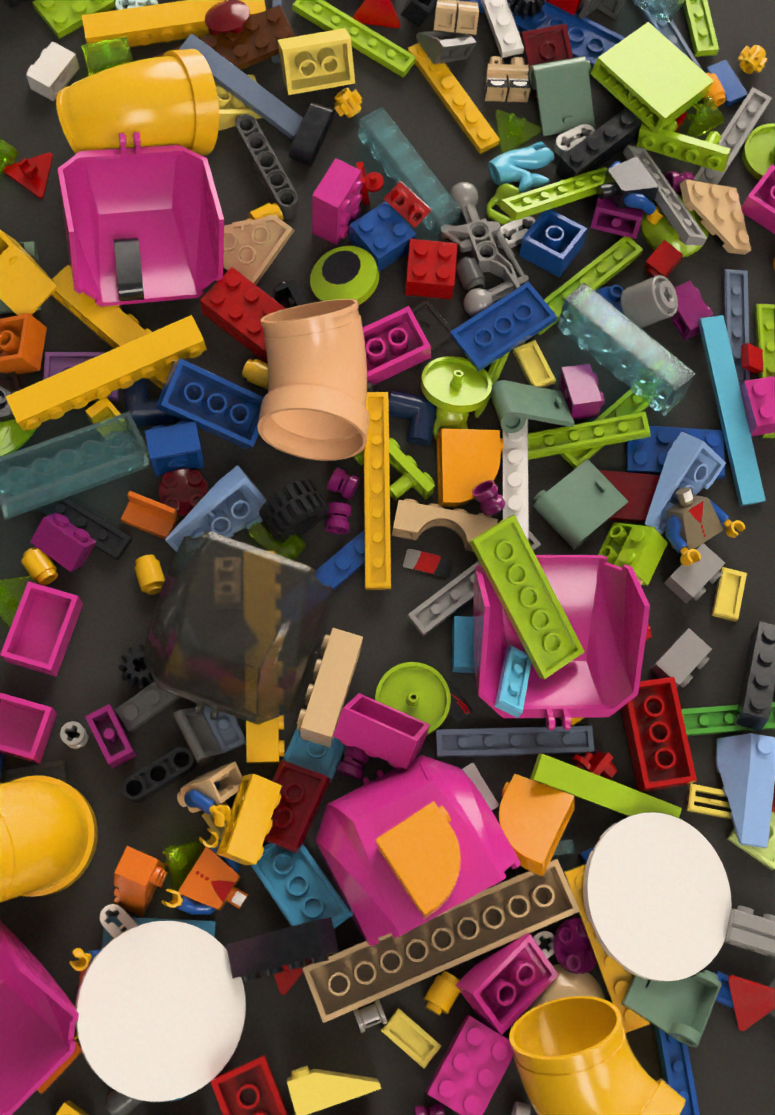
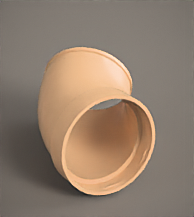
M337 299L309 303L283 309L260 319L264 330L263 336L268 360V394L264 396L261 403L257 429L262 439L275 449L304 459L334 461L353 457L365 448L370 416L366 409L367 361L365 340L357 300Z

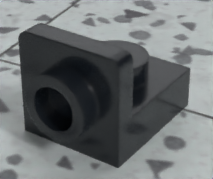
M295 279L289 282H281L273 288L274 300L280 302L286 299L289 308L307 304Z

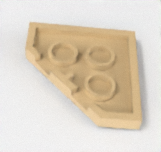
M687 179L680 183L683 202L690 212L695 210L702 218L700 223L712 236L717 234L724 242L722 246L728 253L745 255L751 251L749 236L736 188Z
M275 215L225 225L223 267L226 270L233 267L257 285L295 230Z

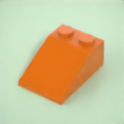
M29 313L0 319V373L11 374L16 372V374H26L40 371L47 327Z

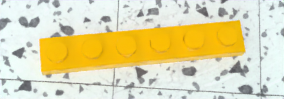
M419 43L409 47L408 52L416 56L415 65L478 153L482 154L499 145V137L445 63L433 64Z
M586 864L564 873L580 909L579 914L611 1002L620 1011L622 1026L625 1033L650 1023L621 1004L632 980V974L623 969V966L614 958H610L596 939L597 935L591 922L587 919L583 899V880Z

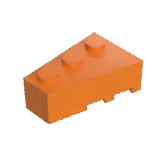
M127 846L114 872V886L119 889L116 888L114 891L116 897L113 904L120 905L125 910L144 917L157 887L162 888L166 881L168 872L165 869L167 866L158 859Z

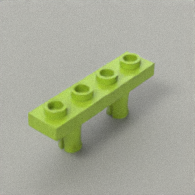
M675 120L657 134L645 123L640 127L637 147L724 173L731 149L718 145L721 139V135L718 132H710L706 140L703 141L676 133L678 124Z
M390 438L389 463L402 475L390 486V496L397 500L412 487L427 500L433 495L435 488L432 477L426 472L422 473L417 468L415 460L410 455L406 456L400 450L399 444L393 438ZM363 449L359 454L353 456L361 466L364 465Z

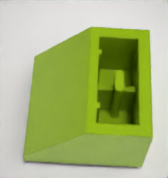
M613 522L598 555L607 557L608 563L622 568L625 564L631 566L637 578L643 580L642 585L648 586L668 543L654 527Z

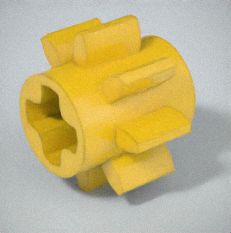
M758 45L752 46L751 49L746 46L738 58L741 70L748 74L754 71L760 73L768 60L765 57V50Z
M345 88L335 96L337 102L334 103V109L340 117L345 114L347 118H351L361 110L362 97L356 89L351 92L349 88Z

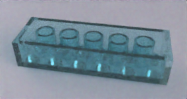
M583 283L564 299L557 325L564 335L573 339L582 350L591 354L600 365L609 369L618 380L627 384L636 395L641 396L654 410L659 411L664 416L684 399L695 376V372L587 284Z
M130 412L1 456L0 510L4 519L15 517L150 467L149 451Z

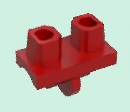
M356 162L357 169L361 170V182H363L360 191L363 206L370 205L368 191L374 193L380 191L384 186V179L377 172H371L366 175L364 163Z
M401 180L384 197V200L413 227H416L431 212V208Z
M596 750L594 754H591L587 751L583 757L575 754L572 758L576 767L606 779H611L617 772V769L611 762L614 757L609 752L604 754Z

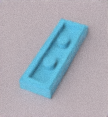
M511 645L505 651L494 707L519 718L523 713L532 662L527 653Z

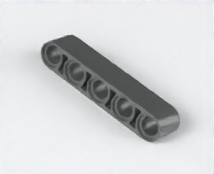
M248 114L239 116L236 120L238 142L272 204L277 203L284 219L295 217L298 213V196L256 119Z

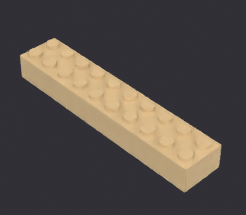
M556 859L549 863L544 876L528 871L478 893L399 937L393 938L391 933L378 937L380 942L373 946L364 941L329 956L328 961L311 964L302 969L321 1019L325 1023L520 938L527 933L575 914L580 909L559 861Z

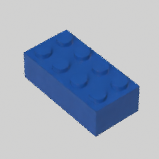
M180 358L173 363L155 408L182 421H196L198 428L244 449L254 447L259 434L257 425L264 397Z

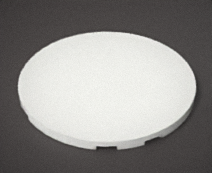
M652 812L629 816L613 824L600 836V840L594 850L591 851L586 863L583 880V899L587 919L591 922L597 935L596 939L610 958H614L623 966V969L635 976L652 981H674L698 973L718 954L726 938L732 906L730 886L718 854L708 840L690 824L663 813Z
M156 921L141 924L113 938L90 963L82 978L77 994L75 1008L79 1013V1018L75 1027L81 1051L87 1063L108 1086L117 1092L138 1100H174L187 1096L209 1083L219 1074L233 1055L240 1040L245 1020L246 1001L243 981L241 977L232 978L227 950L216 938L206 931L177 921Z

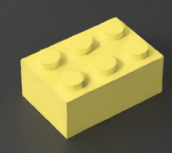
M345 28L278 40L283 83L288 95L355 84L351 38Z

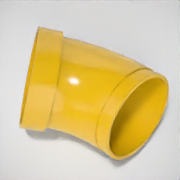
M196 49L170 50L165 52L162 57L142 59L111 67L73 83L70 87L61 89L57 94L56 107L59 121L66 139L75 154L79 151L120 149L119 133H124L126 136V148H135L133 134L134 132H139L141 147L180 145L201 156L209 155L217 141L219 105L216 86L206 59Z
M27 776L0 784V903L18 896L38 897L60 892L76 882L89 867L97 847V820L87 799L71 785L47 776Z
M572 996L555 999L538 1005L523 1014L510 1030L509 1040L520 1079L537 1115H679L682 1111L685 1099L662 1079L657 1081L652 1079L637 1061L628 1044L625 1030L622 1026L620 1011L607 1000L591 996Z

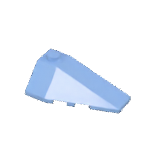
M681 432L668 451L645 521L646 526L654 527L660 535L667 528V510L679 503L676 491L680 488L690 487L692 495H697L703 488L708 489L713 484L726 464L704 441Z
M237 465L209 490L165 540L183 558L210 546L216 540L223 537L226 539L230 538L237 531L244 528L248 530L257 526L263 521L259 515V510L267 499Z
M750 733L717 738L715 766L722 778L724 785L722 789L729 801L732 811L730 815L739 844L767 848L775 784V737Z

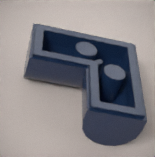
M148 378L135 381L132 386L124 389L127 427L176 424V417L155 408L158 399H150Z
M392 390L389 400V416L411 420L407 443L431 447L437 406L432 404L425 396Z

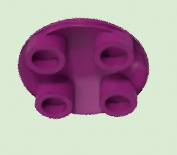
M570 918L562 922L557 928L553 940L557 961L566 971L573 974H584L591 971L597 965V961L581 918Z

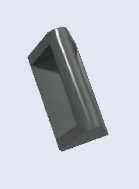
M454 29V32L436 30L419 32L416 36L417 41L433 64L467 60L477 43L473 36L456 33V29Z
M199 707L181 709L173 713L199 767L223 756Z

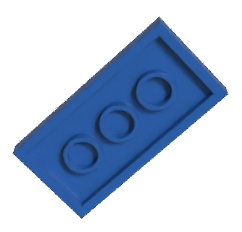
M528 281L452 330L450 337L479 372L556 322L557 315Z
M649 426L650 437L626 441V472L661 475L668 451L681 432L704 441L725 461L724 435L722 430ZM725 466L716 479H723L725 477Z

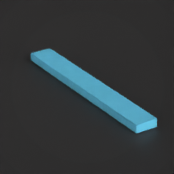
M724 316L700 318L698 320L739 506L763 503L766 499Z

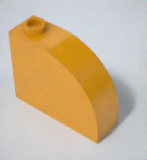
M442 428L436 434L438 504L442 507H457L475 499L472 491L477 485L488 480L494 481L500 466L504 440L500 438V430Z
M514 774L511 782H506L502 790L503 798L499 809L500 826L521 863L520 866L535 874L544 876L575 810L574 796Z
M434 801L375 839L376 847L424 919L436 912L452 894L457 883L461 863L459 843L452 827L448 823L451 821V818L443 806L438 808Z

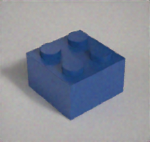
M386 201L351 223L349 228V240L354 246L365 249L373 256L379 272L407 254L410 239H416V233Z
M551 209L543 211L522 237L519 256L560 277L583 248L587 228Z
M180 421L176 425L167 427L158 425L145 431L149 456L156 477L163 476L176 469L186 468L194 470L205 467L196 421Z

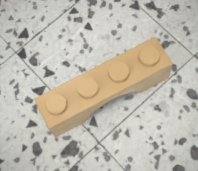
M404 499V501H398L392 536L417 540L420 534L428 528L443 526L454 530L461 537L465 550L473 551L469 541L496 525L498 519L492 518L491 515L486 516L483 513L474 515L469 514L464 509L455 508L449 510L444 509L439 504L424 505L419 504L414 499Z

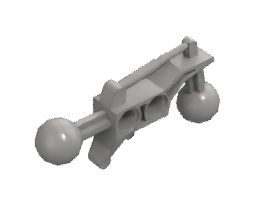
M459 182L450 191L449 200L455 210L463 213L466 224L459 226L442 225L441 237L444 239L448 238L453 243H458L457 245L460 246V251L463 253L471 251L472 257L477 260L482 273L490 272L504 280V283L488 291L482 288H475L467 293L463 305L466 313L474 317L527 283L529 277L523 273L515 259L512 249L500 230V223L487 221L486 218L479 219L475 208L479 199L477 189L468 182ZM496 236L507 257L512 261L520 275L519 278H517L512 264L498 252L493 237ZM482 255H489L490 257L485 258Z

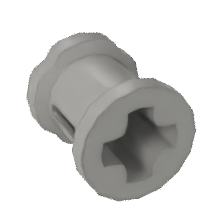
M67 722L60 731L62 741L71 749L84 747L88 742L89 736L87 731L78 722ZM78 732L80 734L79 738L71 739L69 737L70 733Z
M379 999L375 1000L374 1004L353 1010L361 1033L381 1022L383 1024L388 1023Z

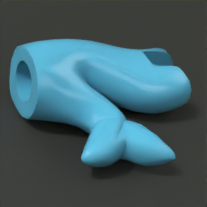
M542 141L525 148L505 152L488 162L490 177L497 185L520 182L519 192L521 193L529 191L532 187L544 186L550 181L548 178L536 173L531 174L524 169L533 170L547 166L554 160V153Z

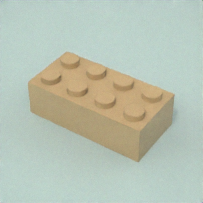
M332 628L330 635L325 634L321 647V657L323 659H317L313 672L315 684H309L305 696L307 709H301L297 721L300 739L331 748L334 738L333 734L360 655L362 636Z

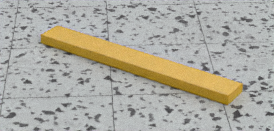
M367 392L366 409L369 413L370 421L367 443L364 448L365 589L386 590L391 589L388 392Z

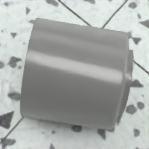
M658 275L626 288L621 296V306L627 321L638 329L672 317L677 312L678 298L672 283L666 277Z

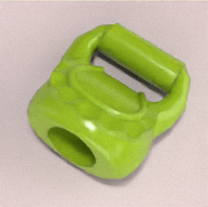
M507 183L501 184L495 196L487 204L486 213L488 218L502 225L514 221V219L492 209L494 205L500 207L503 199L522 194L519 192V189Z
M437 407L433 428L435 440L436 434L442 427L468 429L467 420L469 413L450 412Z

